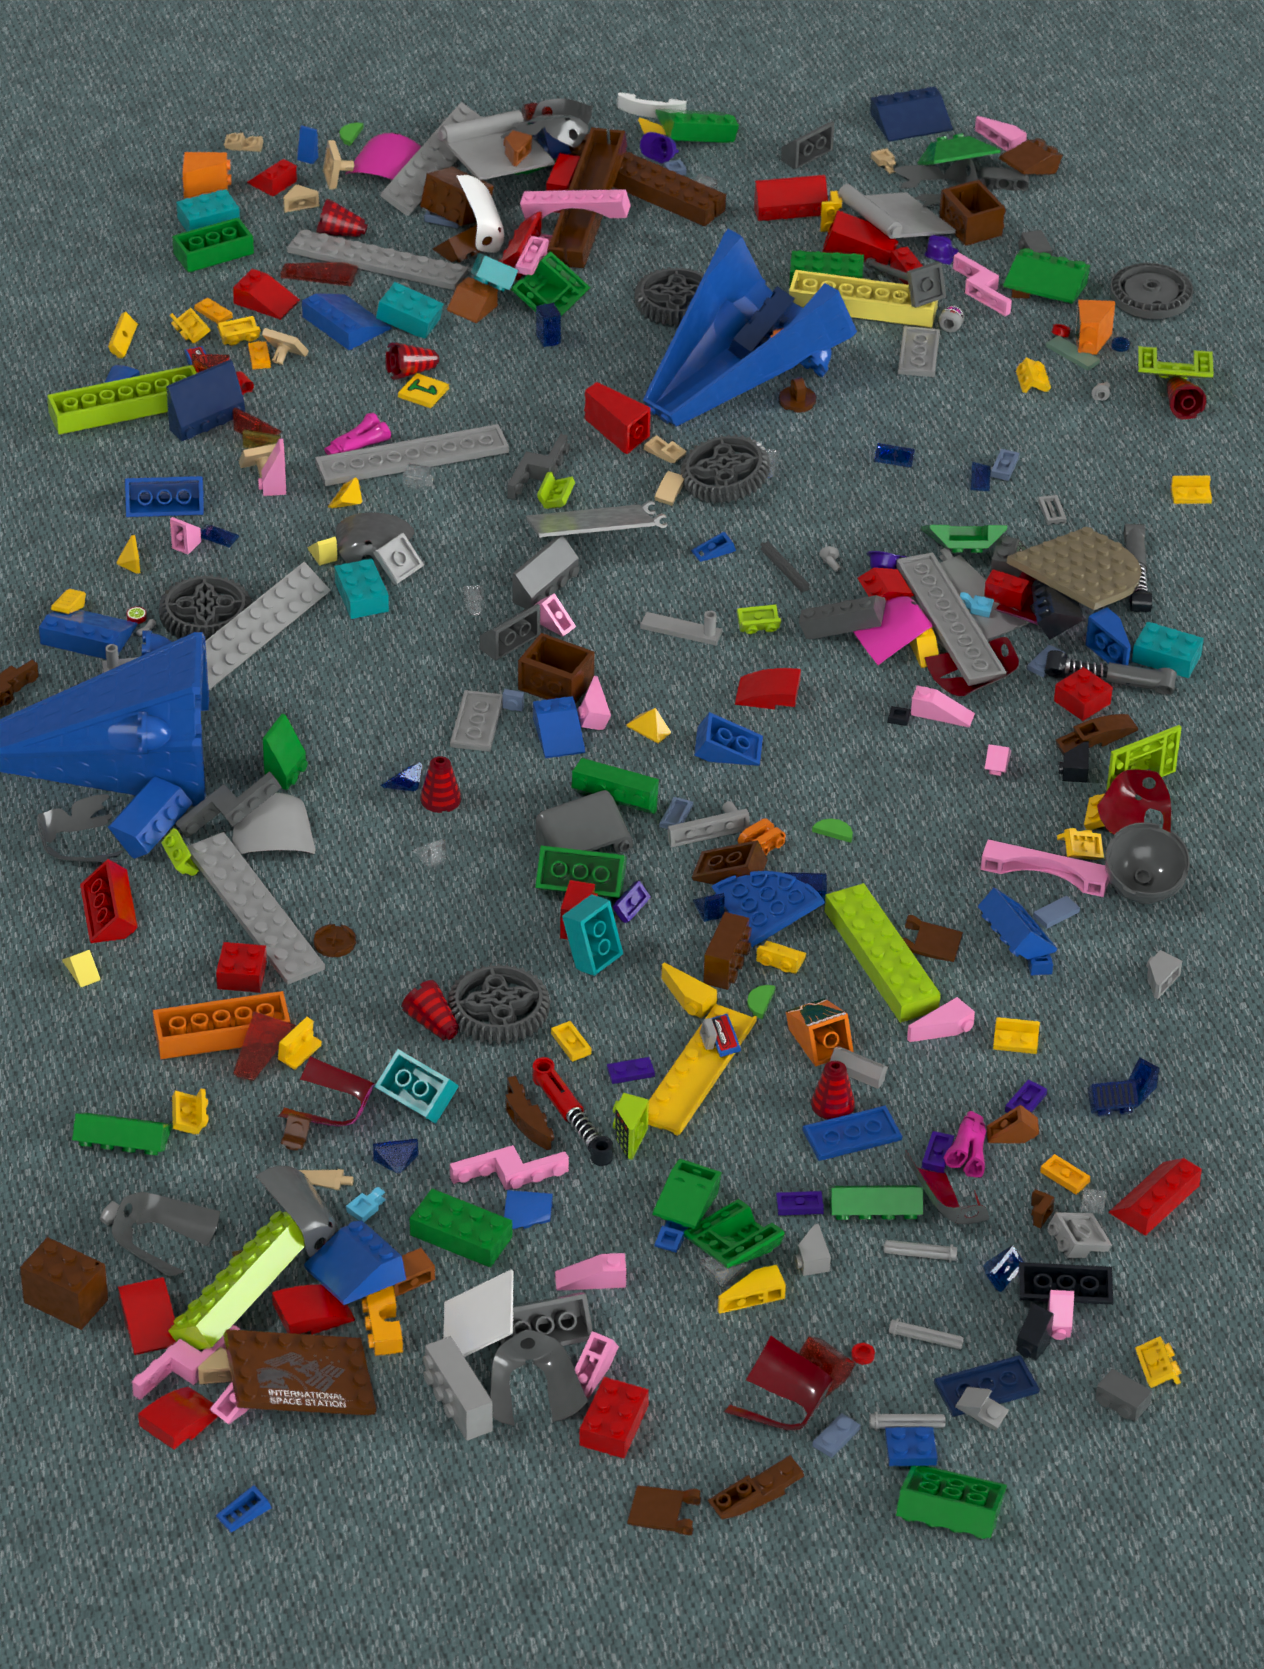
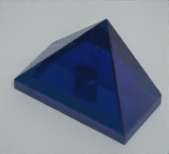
M877 443L874 462L912 468L915 449Z
M972 462L971 490L990 491L991 466Z
M205 524L200 529L202 539L229 548L239 538V535L209 524Z
M421 762L410 765L381 784V786L388 789L416 791L419 788L422 769Z
M418 1139L373 1143V1160L395 1173H401L418 1157Z
M1013 1246L1008 1247L983 1265L986 1276L999 1292H1002L1017 1275L1019 1262H1024Z

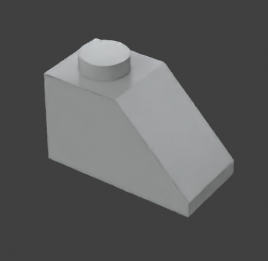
M1161 950L1155 956H1151L1147 962V977L1155 998L1158 999L1181 975L1182 968L1181 960Z
M814 1224L798 1244V1254L794 1256L795 1266L797 1269H801L803 1276L830 1271L831 1256L819 1224Z

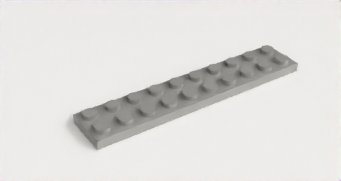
M461 102L382 191L380 196L402 213L410 216L421 203L427 173L452 167L458 160L457 156L448 148L443 140H440L438 132L441 126L482 117Z
M301 230L287 246V253L450 290H456L457 285L463 281L468 273V267L461 264H452L443 260L430 259L426 256L412 255L409 252H399L390 248H381L377 245L350 241L342 237H332L324 233L311 232L310 230Z
M496 424L315 457V462L325 486L348 482L355 477L358 480L509 453V445L499 425Z
M933 552L896 559V567L925 615L932 623L934 630L968 686L995 681L1006 676L1007 672Z
M305 562L300 564L206 640L209 690L331 591Z
M224 832L187 846L191 853L190 858L256 945H266L267 960L287 985L325 970L324 962Z

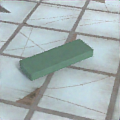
M1060 336L1046 343L1047 348L1087 371L1100 363L1098 357L1090 353H1079L1078 347Z

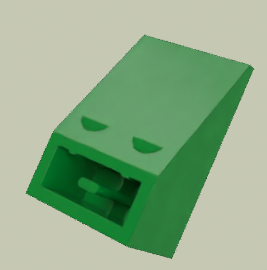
M679 1158L670 1172L652 1215L695 1229L718 1195L722 1172Z

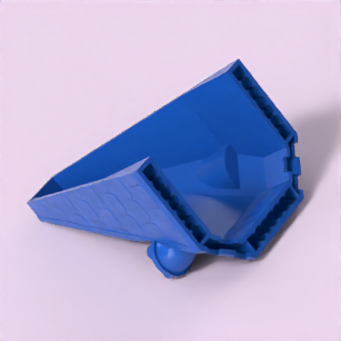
M728 229L724 233L643 398L645 405L651 408L650 414L653 416L655 414L658 415L666 424L671 423L674 426H678L772 379L799 363L806 369H814L818 376L823 377L828 371L832 354L831 348L852 338L857 332L840 292L824 283L804 308L793 302L787 315L788 321L783 327H778L783 329L772 338L769 337L768 341L741 360L728 349L734 337L746 323H749L753 314L760 310L767 297L771 298L773 291L765 285L766 281L761 277L743 237Z
M152 630L143 631L142 639L143 643L146 644H142V656L0 719V772L135 796L152 777L156 776L181 787L193 803L192 806H197L206 798L201 711H209V685L206 638L203 632H194L172 642L164 636L152 633Z

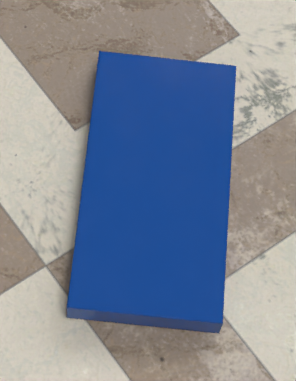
M886 1105L805 1125L802 1128L818 1161L902 1140V1135Z

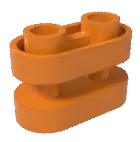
M764 818L746 828L739 835L738 844L758 840L765 855H767L774 848L783 846L786 835L778 827L774 828V824Z

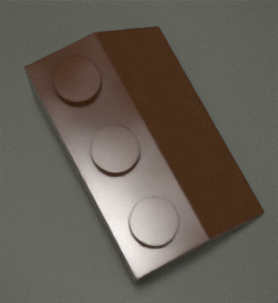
M477 225L449 238L434 247L433 250L451 263L456 260L459 263L467 259L466 255L471 254L473 256L481 252L476 248ZM485 237L482 240V244H490L492 237Z

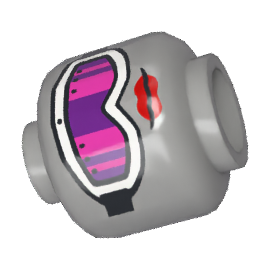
M947 306L939 316V325L946 332H956L964 321V313L957 306Z

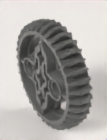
M684 267L662 268L660 271L650 272L649 275H645L644 278L640 279L635 289L634 300L638 311L641 312V315H645V319L650 318V322L655 320L656 324L662 322L663 326L669 324L671 327L673 324L678 327L697 291L704 273H698L697 270L692 271L691 268L684 269Z
M728 434V436L724 437L721 435L718 438L714 436V439L700 442L699 446L695 445L694 449L689 450V454H686V458L683 459L681 465L684 486L690 495L693 494L694 498H699L700 501L705 500L707 503L712 501L714 504L717 502L721 504L723 502L730 503L733 500L737 502V499L751 496V492L756 493L757 488H762V484L766 483L770 473L769 456L765 448L761 446V443H757L756 439L751 440L750 437L745 438L744 435L738 437L737 434L734 436Z
M205 574L202 577L196 575L195 578L182 579L181 583L175 582L174 586H170L169 590H165V594L162 595L159 603V616L163 627L166 628L167 632L170 631L171 636L175 635L179 639L194 632H203L207 640L251 605L252 601L248 591L243 586H240V583H235L234 579L228 580L227 577L221 578L220 575L217 577L213 575L205 576Z
M490 963L488 967L481 965L480 969L474 967L472 972L466 971L465 975H460L459 980H455L447 1001L459 1025L460 1033L465 1032L466 1038L472 1035L473 1041L480 1038L481 1044L488 1040L490 1045L493 1041H497L498 1045H500L501 1041H505L508 1045L509 1040L517 1043L518 1038L524 1041L526 1035L531 1037L533 1032L537 1033L539 1027H543L550 1007L549 994L542 980L538 979L537 975H532L531 971L525 972L524 967L518 969L516 965L510 967L508 963L505 966H501L499 963L497 966H492ZM506 982L513 983L519 986L508 987ZM482 985V991L472 992L465 1000H462L466 993ZM536 1007L535 1010L529 1016L518 1022H515V1015L526 1014L527 1012H529L530 1009ZM489 1019L491 1024L482 1023L477 1020Z

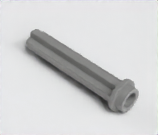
M886 1240L884 1243V1253L949 1260V1263H951V1261H956L957 1247H953V1244L941 1246Z
M899 1318L891 1320L889 1333L893 1334L894 1337L897 1334L956 1349H961L963 1346L964 1338L962 1336L899 1322Z
M874 1412V1414L869 1415V1427L874 1428L875 1431L878 1428L894 1427L944 1428L946 1424V1418L943 1414H878Z

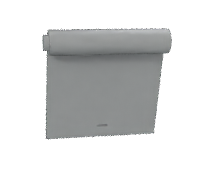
M519 110L441 126L438 132L440 140H443L448 148L479 181L555 164V161L533 137L531 152L517 167L513 166L505 155V146L503 145L505 138H501V136L516 128L512 126L513 123L523 122V116Z
M845 184L839 189L838 197L842 198L845 204L889 238L953 234L956 232L953 227L928 208L923 207L924 205L906 192L863 195L850 184Z

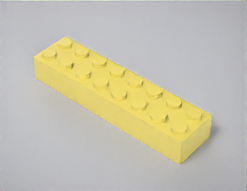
M795 270L789 295L794 297V303L802 308L805 307L822 285L826 283L840 292L850 317L933 327L938 300L916 308L912 307L909 285Z

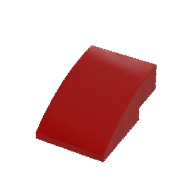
M766 669L740 677L735 705L775 709L776 705L795 707L800 685L801 669Z
M164 1277L118 1287L119 1301L134 1355L166 1349L174 1345L176 1341L168 1330L174 1325L175 1317Z
M323 1285L295 1286L272 1292L273 1306L287 1333L301 1334L310 1331L311 1335L355 1321L347 1304L343 1305Z
M190 1387L174 1390L160 1397L138 1413L139 1426L173 1450L187 1438L192 1440L219 1416L210 1410L214 1403Z

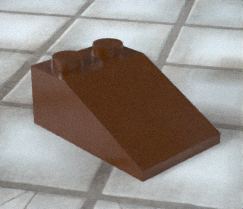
M1036 138L1035 140L1024 141L1001 154L998 159L1022 174H1055L1063 155L1058 152L1057 148L1048 146L1044 140Z
M758 840L702 851L692 879L693 881L714 885L731 876H736L737 878L750 875V872L764 871L768 859Z

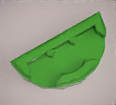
M350 123L343 126L339 132L343 143L351 146L363 130L364 123Z
M823 819L812 827V832L852 842V829L846 822L841 820Z
M774 985L759 986L748 995L747 1007L753 1012L754 1016L763 1019L775 992Z

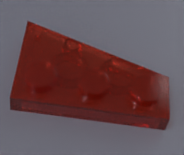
M254 1011L233 1075L255 1081L279 1049V1042L296 1025Z

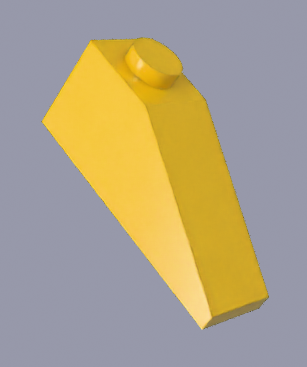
M665 962L662 964L661 979L688 1014L702 1019L717 1004V990Z
M772 1265L755 1269L718 1296V1313L721 1314L785 1299L786 1284L778 1266Z

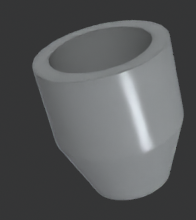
M111 1201L103 1209L100 1221L107 1226L113 1224L119 1204Z

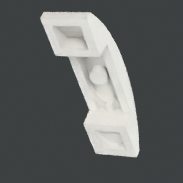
M618 93V108L634 115L658 118L655 109L686 110V101L669 99L668 103L635 99L634 94Z

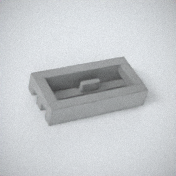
M1058 495L1041 496L1038 498L1047 525H1051V523L1059 524V522H1062V524L1066 523L1067 518ZM1045 501H1046V503H1047V505H1048V508H1049V511H1050V513H1051L1052 518H1051L1050 515H1049V512H1048V510H1047ZM1051 501H1054L1060 517H1056Z

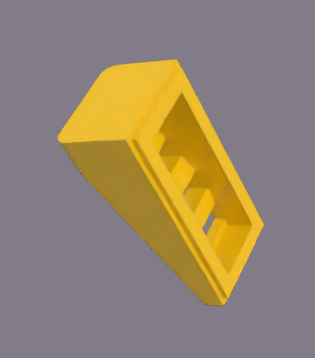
M68 589L51 606V610L65 614L73 613L84 607L86 593Z

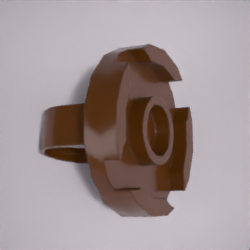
M799 377L792 379L790 386L780 392L779 403L785 410H793L796 413L811 410L816 404V395L805 386L803 378Z

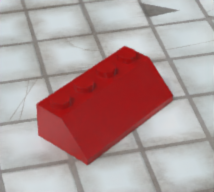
M825 175L755 181L754 210L758 221L821 216L822 202H828Z
M538 211L520 224L518 230L514 232L513 239H510L507 250H504L503 258L499 262L515 268L531 236L540 237L542 234V212ZM517 273L515 280H520L523 274Z
M107 859L80 884L90 943L126 939L138 928L127 869Z
M1185 1158L1163 1162L1109 1211V1214L1146 1236L1199 1187L1202 1169Z

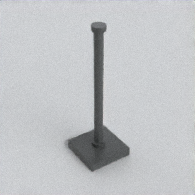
M868 258L865 262V266L868 269L874 268L908 281L912 307L916 308L946 298L942 263L939 261L907 271V273L878 263L873 258Z

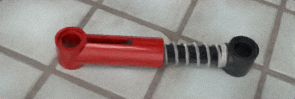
M547 1057L537 1058L533 1062V1082L541 1087L566 1122H570L575 1131L579 1133V1137L586 1143L590 1152L592 1163L597 1166L610 1164L613 1159L612 1140L609 1137L600 1136L599 1133H596V1128H593L592 1123L588 1122L589 1119L585 1117L582 1105L556 1072L554 1062Z

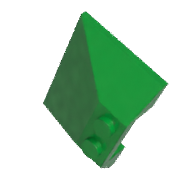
M962 133L953 135V139H947V136L936 138L937 141L929 144L917 164H938L1001 152L1000 149L971 136L964 137Z
M550 251L541 259L533 275H527L524 279L521 278L510 290L548 324L553 325L555 322V309L561 317L591 287Z
M1007 525L921 526V531L944 548L952 549V553H963V549H971V553H983V549H988L1007 530Z
M740 1199L703 1219L695 1229L690 1227L683 1231L685 1238L726 1268L770 1253L781 1244L785 1235L784 1230L774 1223H770L765 1227L758 1224L754 1220L750 1206Z

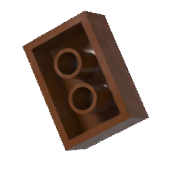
M724 912L704 954L703 983L726 990L729 989L731 983L735 984L738 976L737 970L742 969L744 955H748L751 948V943L748 940L750 939L752 928L749 927L748 917Z

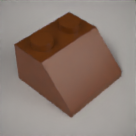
M467 277L457 285L447 311L478 323L498 306V289Z

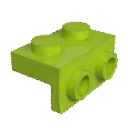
M547 472L537 493L538 500L544 508H560L566 504L575 484L573 477L555 480L552 472Z
M777 605L737 608L740 632L754 634L759 630L774 632L780 628L781 618L778 617Z
M173 828L161 844L177 871L181 874L186 873L194 876L199 870L190 858L191 853L178 830Z

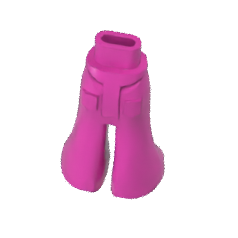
M369 413L365 415L363 421L357 427L337 437L324 450L327 455L358 450L368 445L389 440L391 438V431L385 422L379 421L375 413Z
M972 1111L967 1113V1116L963 1118L954 1143L943 1157L947 1166L951 1168H960L966 1161L963 1170L969 1177L981 1178L985 1171L983 1144L986 1129L982 1116Z

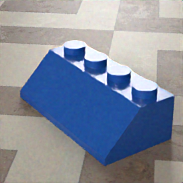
M203 476L125 478L126 517L204 515Z
M154 776L112 821L108 828L128 854L135 859L148 854L193 803L181 787Z
M995 887L978 905V908L983 912L981 916L990 924L992 923L990 927L997 934H1001L999 938L1006 945H1010L1009 950L1015 956L1019 957L1021 955L1026 959H1032L1054 953L1058 950L1024 907Z

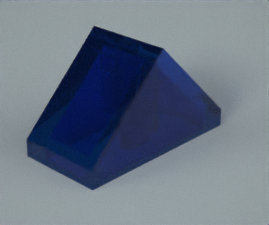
M724 893L693 899L704 922L723 917Z
M1139 1057L1126 1083L1129 1102L1132 1103L1129 1083H1132L1134 1104L1139 1107L1157 1088L1160 1067ZM1123 1089L1122 1096L1126 1100L1125 1090Z

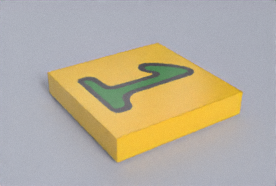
M416 373L398 392V397L432 408L447 392L449 384Z

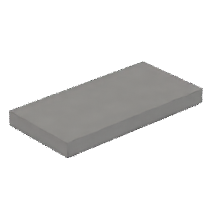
M904 326L898 374L935 377L940 329Z
M464 690L450 747L490 752L503 705V694Z

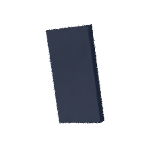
M1021 1355L934 1379V1384L952 1417L966 1414L955 1406L967 1387L990 1389L991 1394L989 1398L999 1404L1038 1394L1040 1391Z

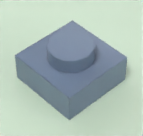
M680 159L664 162V168L680 175H686V167Z
M505 689L503 692V708L511 711H523L524 692Z

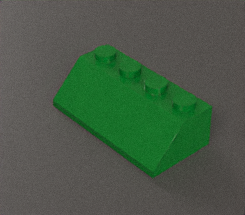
M581 758L572 771L571 788L577 793L588 796L605 790L612 795L616 804L655 814L657 811L659 779L585 758Z
M86 1112L75 1113L72 1140L79 1141L78 1145L92 1147V1143L101 1144L100 1148L114 1150V1146L123 1147L122 1151L136 1152V1149L145 1150L144 1154L158 1155V1152L165 1150L173 1124Z
M919 1185L828 1186L830 1214L836 1215L837 1220H847L849 1215H858V1219H872V1215H881V1219H895V1215H904V1219H918V1215H923V1187Z

